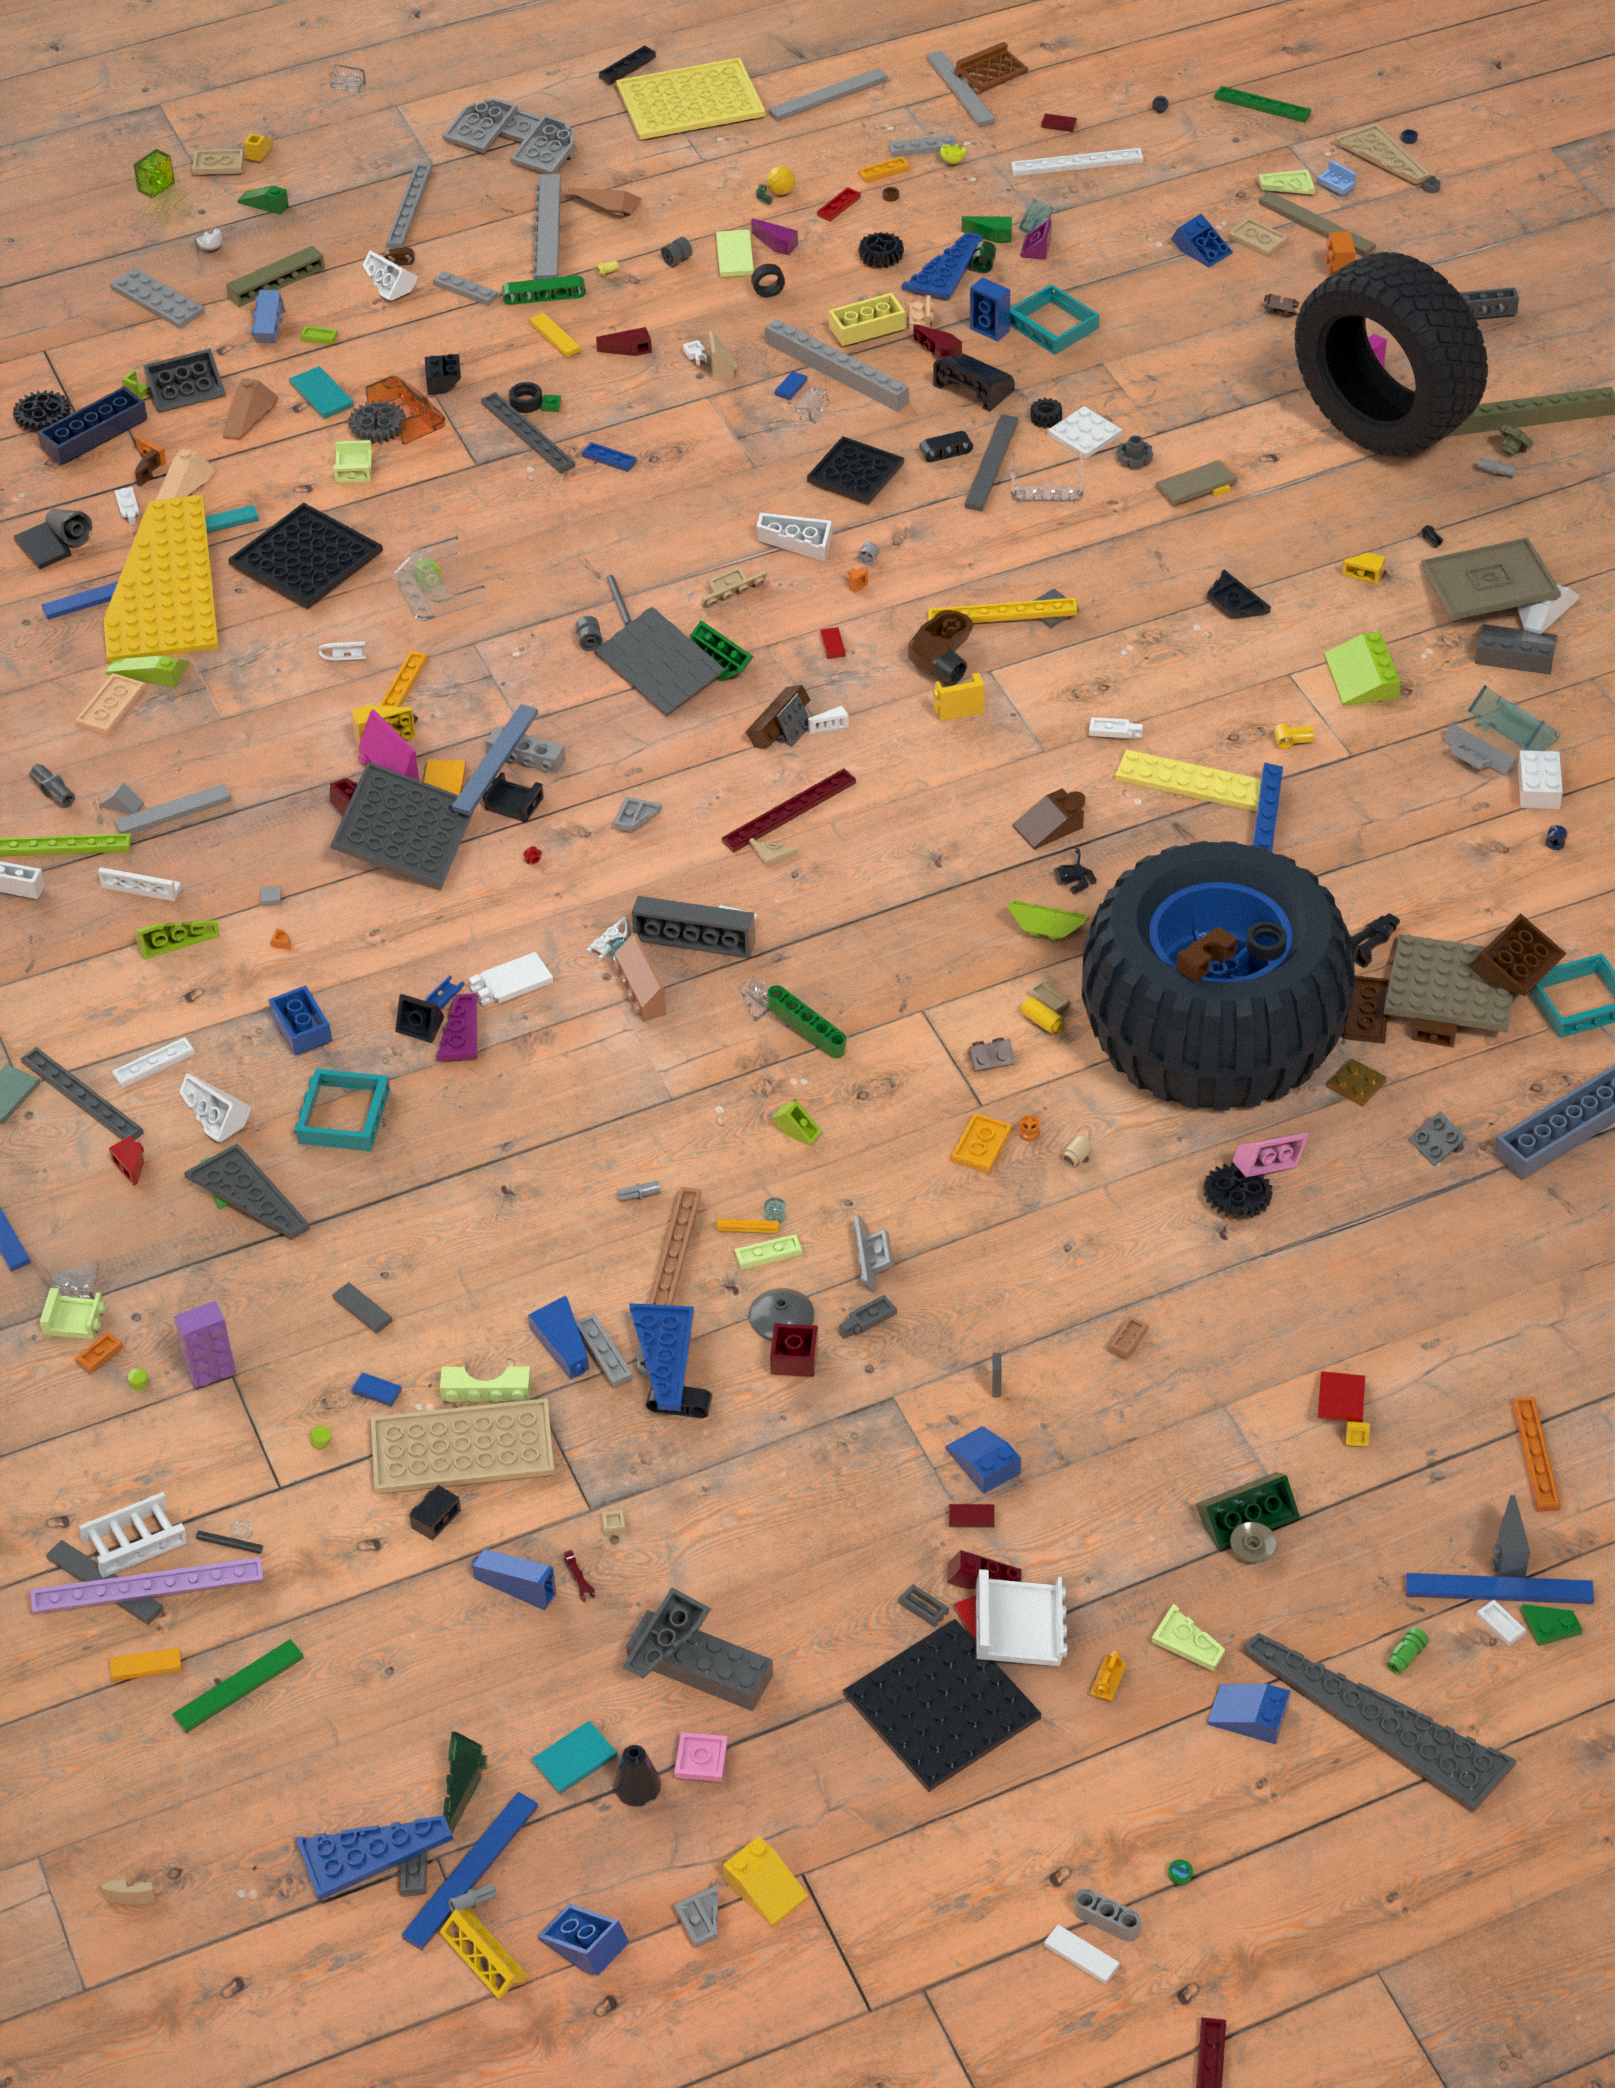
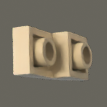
M115 1879L102 1884L106 1901L125 1905H141L156 1902L151 1882H139L128 1887L126 1879Z

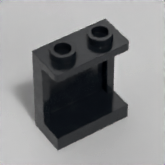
M500 772L498 777L493 780L492 785L483 795L485 810L525 823L544 798L543 784L535 782L532 788L506 781L505 773Z

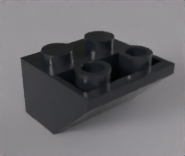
M459 354L425 357L428 395L445 394L461 379Z

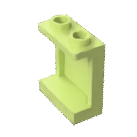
M371 441L335 442L336 463L333 467L335 483L371 481Z
M50 1288L40 1319L43 1335L94 1339L96 1331L100 1330L101 1314H104L106 1310V1302L103 1301L101 1293H96L95 1299L61 1297L58 1288Z

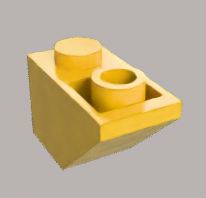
M250 133L243 142L246 159L261 162L274 145V141L265 136Z

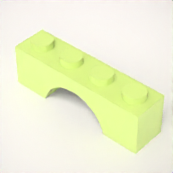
M530 1366L507 1367L501 1376L488 1381L472 1378L467 1374L464 1367H442L440 1381L441 1399L448 1402H516L530 1400Z

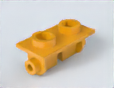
M1114 1651L1108 1657L1105 1656L1090 1695L1113 1701L1127 1667V1663L1122 1662L1120 1653Z

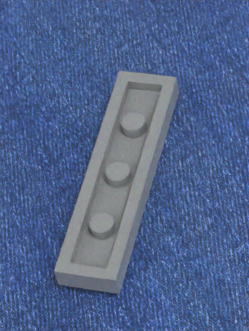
M945 135L943 137L889 142V148L892 157L940 152L943 145L954 146L956 141L954 135Z
M442 271L433 279L435 286L487 306L491 305L498 298L497 291Z
M591 1314L577 1320L576 1324L580 1336L613 1388L633 1380L632 1372L596 1315Z

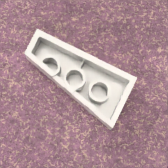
M760 513L757 523V537L760 542L826 562L832 539V521Z

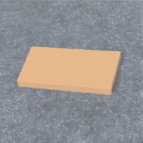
M113 673L76 718L75 725L109 735L145 690L146 684Z

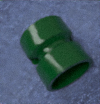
M981 241L975 246L971 265L979 273H988L993 268L997 250L991 242Z

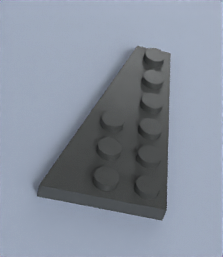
M238 1143L184 1172L185 1178L291 1239L310 1229V1224Z

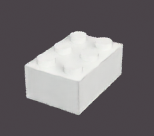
M1520 750L1518 778L1521 808L1560 809L1563 790L1559 752Z

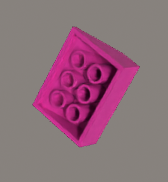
M374 709L371 710L359 744L360 755L358 758L360 763L366 766L369 761L419 780L415 750Z

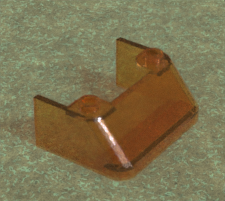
M388 376L365 387L369 404H372V400L375 403H378L379 400L382 403L388 400L389 403L401 398L410 407L412 416L399 421L403 445L437 431L446 425L445 416L416 387L397 376Z

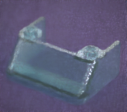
M1486 685L1483 686L1468 709V712L1479 719L1478 723L1487 729L1490 726L1523 746V751H1544L1555 743L1561 735L1545 721H1540L1499 696Z

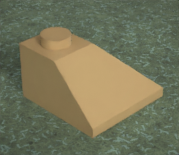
M709 331L713 380L734 379V372L737 371L736 361H733L731 352L714 332Z

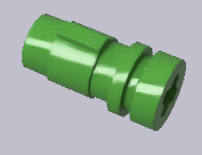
M1411 1627L1407 1631L1406 1635L1401 1639L1402 1643L1398 1644L1386 1662L1387 1668L1394 1674L1401 1675L1409 1667L1416 1655L1420 1654L1429 1643L1428 1636L1419 1628Z

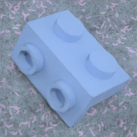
M1331 160L1328 163V170L1317 177V183L1343 196L1356 186L1357 174Z

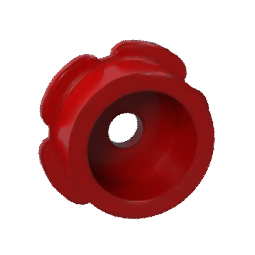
M535 846L527 848L523 853L527 864L538 863L541 859L540 855H542V851L538 850Z

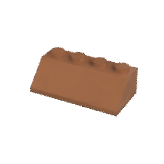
M634 933L616 951L613 968L615 973L620 975L622 987L627 988L626 992L629 1001L634 1002L633 1006L636 1015L640 1014L644 1022L666 1015L664 986L637 933Z

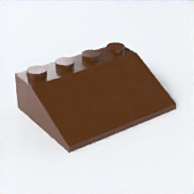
M1520 913L1478 955L1470 965V968L1484 981L1526 996L1567 953Z

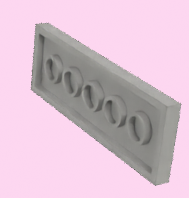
M136 268L110 284L111 290L179 329L205 313L203 306Z

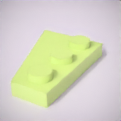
M1308 170L1259 175V183L1262 190L1315 195V188Z
M1175 1604L1171 1606L1152 1636V1643L1213 1672L1225 1655V1649L1206 1632L1198 1629L1194 1625L1193 1620L1189 1617L1186 1618L1180 1613L1179 1608Z

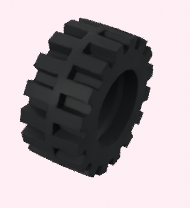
M1040 398L1038 402L1034 401L1031 405V422L1035 426L1038 425L1039 428L1043 427V429L1049 427L1050 429L1062 421V406L1057 400L1053 401L1052 398H1043L1041 400Z

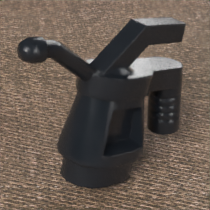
M1079 848L1075 849L1077 854L1076 864L1060 865L1054 869V875L1058 884L1068 885L1079 880V884L1071 887L1073 894L1089 887L1085 875L1089 877L1092 885L1097 882L1093 871L1081 866Z

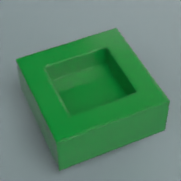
M543 395L542 411L559 412L561 395Z

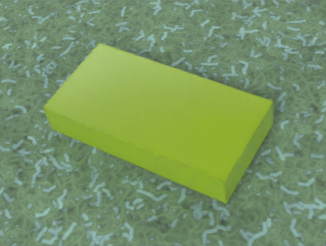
M305 326L300 335V341L333 345L338 337V330Z

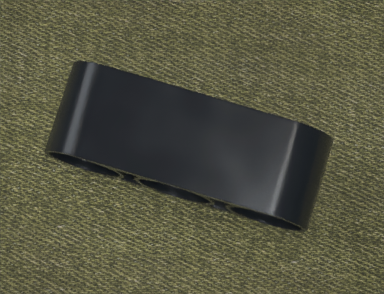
M958 431L925 439L919 444V449L927 462H935L968 454L973 449V443L965 431Z
M650 1386L646 1407L650 1411L657 1413L706 1418L713 1395L705 1389L684 1386L681 1411L658 1410L653 1389Z

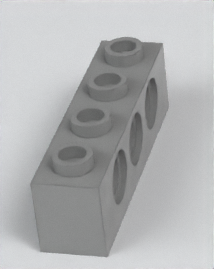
M494 727L485 741L487 753L503 729ZM524 735L507 761L557 774L566 759L565 745Z

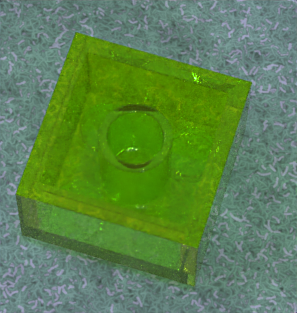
M155 149L133 164L138 192L152 199L175 183L171 155Z

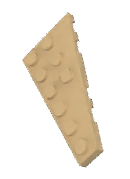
M1377 123L1335 137L1334 143L1414 184H1420L1431 176L1421 164Z

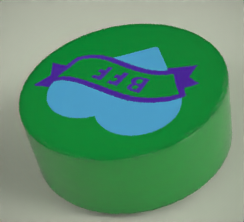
M1182 1859L1173 1861L1168 1870L1169 1879L1176 1885L1188 1884L1193 1876L1192 1865Z

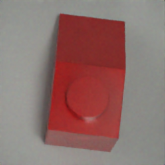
M129 1136L109 1147L112 1162L135 1186L138 1184L144 1164L142 1154L144 1148L139 1141L135 1142Z

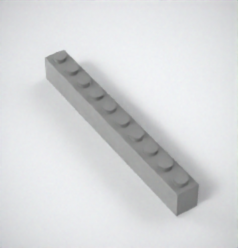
M540 174V181H537L534 280L558 277L560 174Z
M778 319L765 326V342L769 346L897 412L909 404V387Z

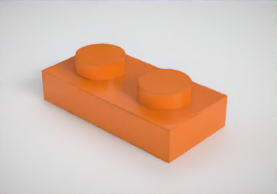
M107 1331L75 1357L76 1363L92 1374L124 1348L123 1343Z

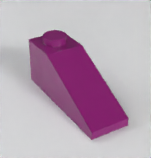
M754 218L751 219L752 234L773 251L790 255L798 245L797 230Z

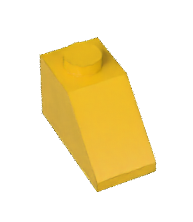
M1365 553L1345 559L1342 576L1378 584L1385 569L1386 557Z

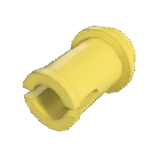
M616 260L604 264L599 263L596 266L597 274L601 276L619 270Z

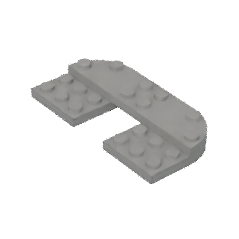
M484 99V102L477 105L475 102L468 105L459 113L442 135L445 141L481 153H485L498 135L521 142L522 144L512 155L511 162L544 174H555L567 158L571 159L576 148L572 130L566 122L546 114L539 117L520 111L517 105L499 99Z

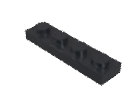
M644 45L600 71L599 78L611 84L655 58L656 51Z

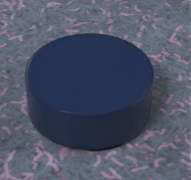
M1407 129L1401 133V141L1403 143L1413 144L1417 141L1418 133L1416 131Z

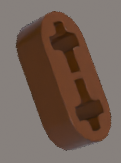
M411 248L387 249L384 251L383 257L399 266L411 265L415 261V252Z

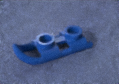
M449 975L427 996L425 1001L436 1004L442 1009L452 997L456 996L465 984L463 981L457 986L450 983L449 981L452 979V976ZM442 990L443 993L441 995H438V992Z

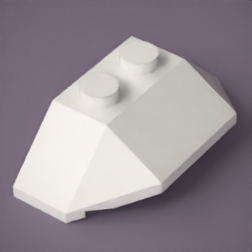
M1556 584L1561 592L1560 598L1518 606V613L1524 630L1542 634L1580 598V595L1570 588Z

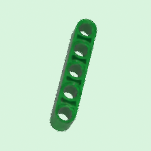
M577 275L508 282L502 286L503 301L508 305L581 298L586 294L584 278Z
M774 985L768 989L766 1006L771 1012L829 1056L840 1058L845 1054L847 1037L843 1032L785 988Z

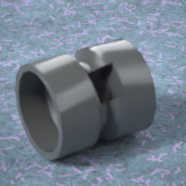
M679 237L661 248V256L664 262L671 267L693 254L691 244L685 237Z
M584 616L576 621L575 629L581 649L585 651L596 650L603 643L598 620L593 616Z

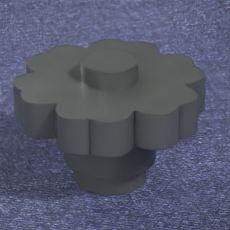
M1131 436L1127 444L1122 443L1117 448L1118 462L1123 466L1129 465L1131 468H1142L1143 464L1148 465L1153 460L1152 446L1144 442L1140 436Z

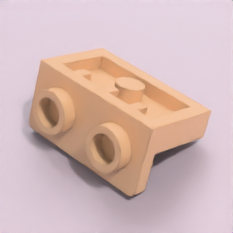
M927 295V303H910L909 330H913L914 324L930 328V323H933L934 302H930V295Z

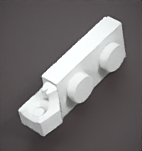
M133 488L115 490L121 517H127L129 525L137 524L135 515L140 514Z
M1092 717L1090 721L1089 736L1142 738L1143 724H1134L1129 722L1128 719Z

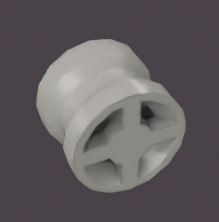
M865 542L858 553L859 561L865 565L873 564L879 554V547L873 542Z

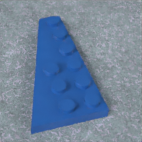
M629 1303V1310L658 1410L681 1411L694 1307Z

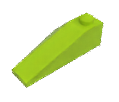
M167 656L113 659L105 672L107 675L114 673L142 682L175 688L189 661Z
M217 920L154 924L134 931L137 945L144 960L220 937Z

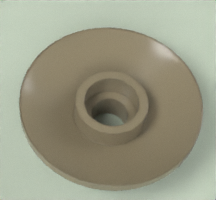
M1247 1522L1234 1529L1230 1545L1235 1555L1240 1559L1250 1563H1259L1266 1561L1274 1554L1276 1538L1273 1532L1265 1525Z

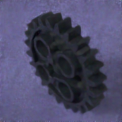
M38 390L37 394L30 392L31 396L24 395L25 399L19 398V403H15L16 407H13L16 424H19V427H24V430L30 428V432L34 429H37L38 432L71 414L68 399H65V395L60 396V392L54 394L53 390L49 393L46 390L43 393H40Z
M1231 1162V1167L1224 1163L1222 1169L1216 1166L1215 1171L1210 1170L1209 1176L1206 1175L1203 1186V1196L1206 1197V1203H1211L1210 1208L1217 1207V1213L1224 1211L1225 1217L1233 1214V1219H1236L1237 1215H1240L1242 1219H1245V1215L1253 1218L1254 1213L1260 1215L1261 1210L1266 1211L1267 1206H1270L1273 1192L1272 1185H1269L1270 1179H1264L1265 1174L1245 1177L1233 1162Z

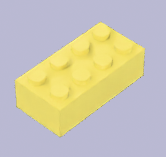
M889 293L829 310V328L840 344L846 346L906 329V312L895 296Z

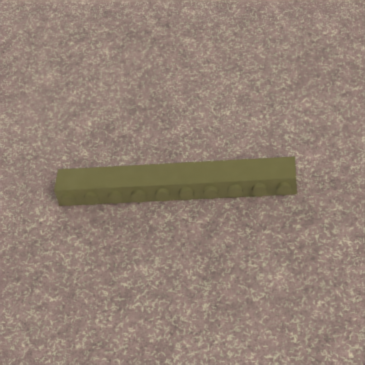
M1612 387L1479 404L1467 420L1446 437L1499 430L1503 424L1517 428L1615 415V392Z

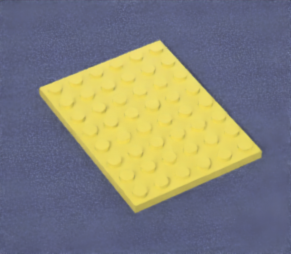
M740 58L616 80L617 88L640 140L765 117V109Z

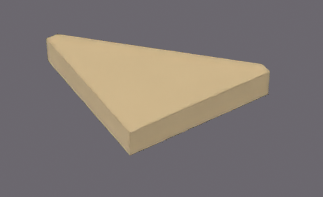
M753 838L749 839L750 846L765 867L798 855L796 847L786 848L782 847L781 844L762 843L755 841Z

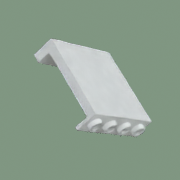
M979 1569L976 1581L977 1659L1060 1666L1062 1657L1066 1658L1067 1643H1063V1638H1066L1067 1625L1063 1624V1619L1066 1617V1605H1062V1600H1065L1066 1587L1062 1586V1577H1058L1056 1585L989 1579V1570Z

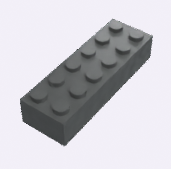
M637 896L632 909L633 934L637 933L641 942L750 958L756 942L755 918L752 912ZM739 938L744 939V942H738Z
M647 1610L626 1645L627 1659L655 1615L654 1612ZM698 1630L652 1671L753 1711L773 1677V1660Z

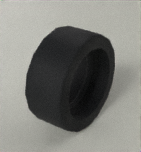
M763 264L757 267L751 276L754 290L762 297H773L779 294L785 286L784 275L780 267L775 264ZM767 275H776L778 277L769 286L759 285V281Z
M532 382L518 383L509 391L510 405L520 413L534 412L542 405V389ZM524 395L534 396L533 398L526 400L518 399L519 397Z
M1263 921L1249 928L1246 948L1248 953L1254 958L1271 961L1278 959L1285 953L1287 934L1282 926L1274 922ZM1268 936L1276 939L1279 943L1265 946L1257 943L1255 939Z

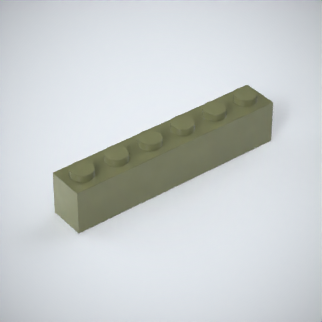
M312 245L226 284L228 298L238 307H241L256 300V297H259V290H279L325 269L323 254Z

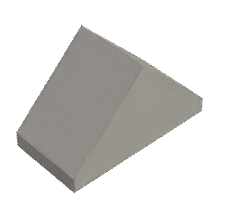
M122 783L107 794L100 806L130 815L138 812L144 805V802L126 784Z

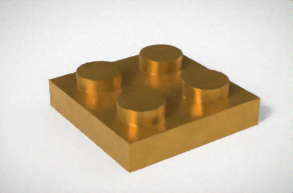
M1351 1058L1328 1082V1088L1363 1107L1386 1083V1076Z

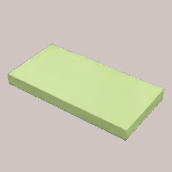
M750 230L716 232L720 277L751 276L754 268Z

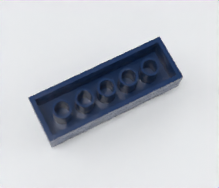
M123 386L38 431L40 447L62 465L148 419L145 402Z

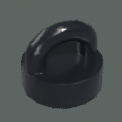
M1157 96L1152 101V108L1156 112L1161 113L1168 108L1169 102L1165 96Z

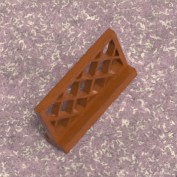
M1002 42L958 60L954 74L957 77H965L978 90L982 91L1027 72L1028 67L1007 50L1008 45ZM1001 64L1010 65V67L1001 66ZM989 69L998 70V72L989 71Z

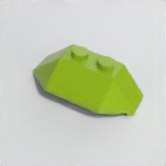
M1011 900L1008 903V909L1024 931H1029V934L1034 936H1041V934L1049 935L1048 938L1053 940L1064 938L1086 923L1090 915L1017 900Z

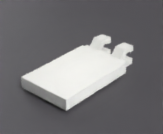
M533 952L469 978L471 983L469 987L473 993L478 992L480 997L478 1001L481 1006L493 1003L495 1000L498 1003H502L553 983V976L537 953Z

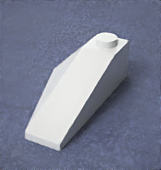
M371 250L363 263L368 276L374 281V286L379 289V294L390 301L410 293L419 277Z
M186 1073L179 1091L188 1107L192 1108L196 1113L195 1118L197 1121L203 1124L204 1132L217 1142L224 1141L242 1129L252 1109L241 1100Z

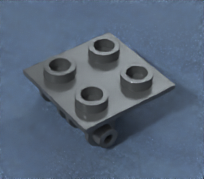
M796 694L777 715L783 729L778 739L781 742H789L790 747H793L808 730L809 716L799 694Z
M1439 1111L1408 1139L1436 1166L1453 1150L1462 1151L1464 1149L1463 1141L1467 1138Z

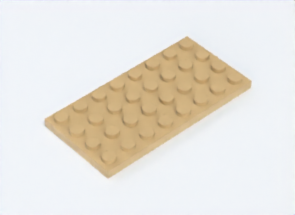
M548 1398L371 1417L375 1494L435 1488L437 1485L446 1487L555 1475Z

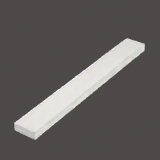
M1140 148L1015 161L1011 162L1013 176L1143 163V155Z

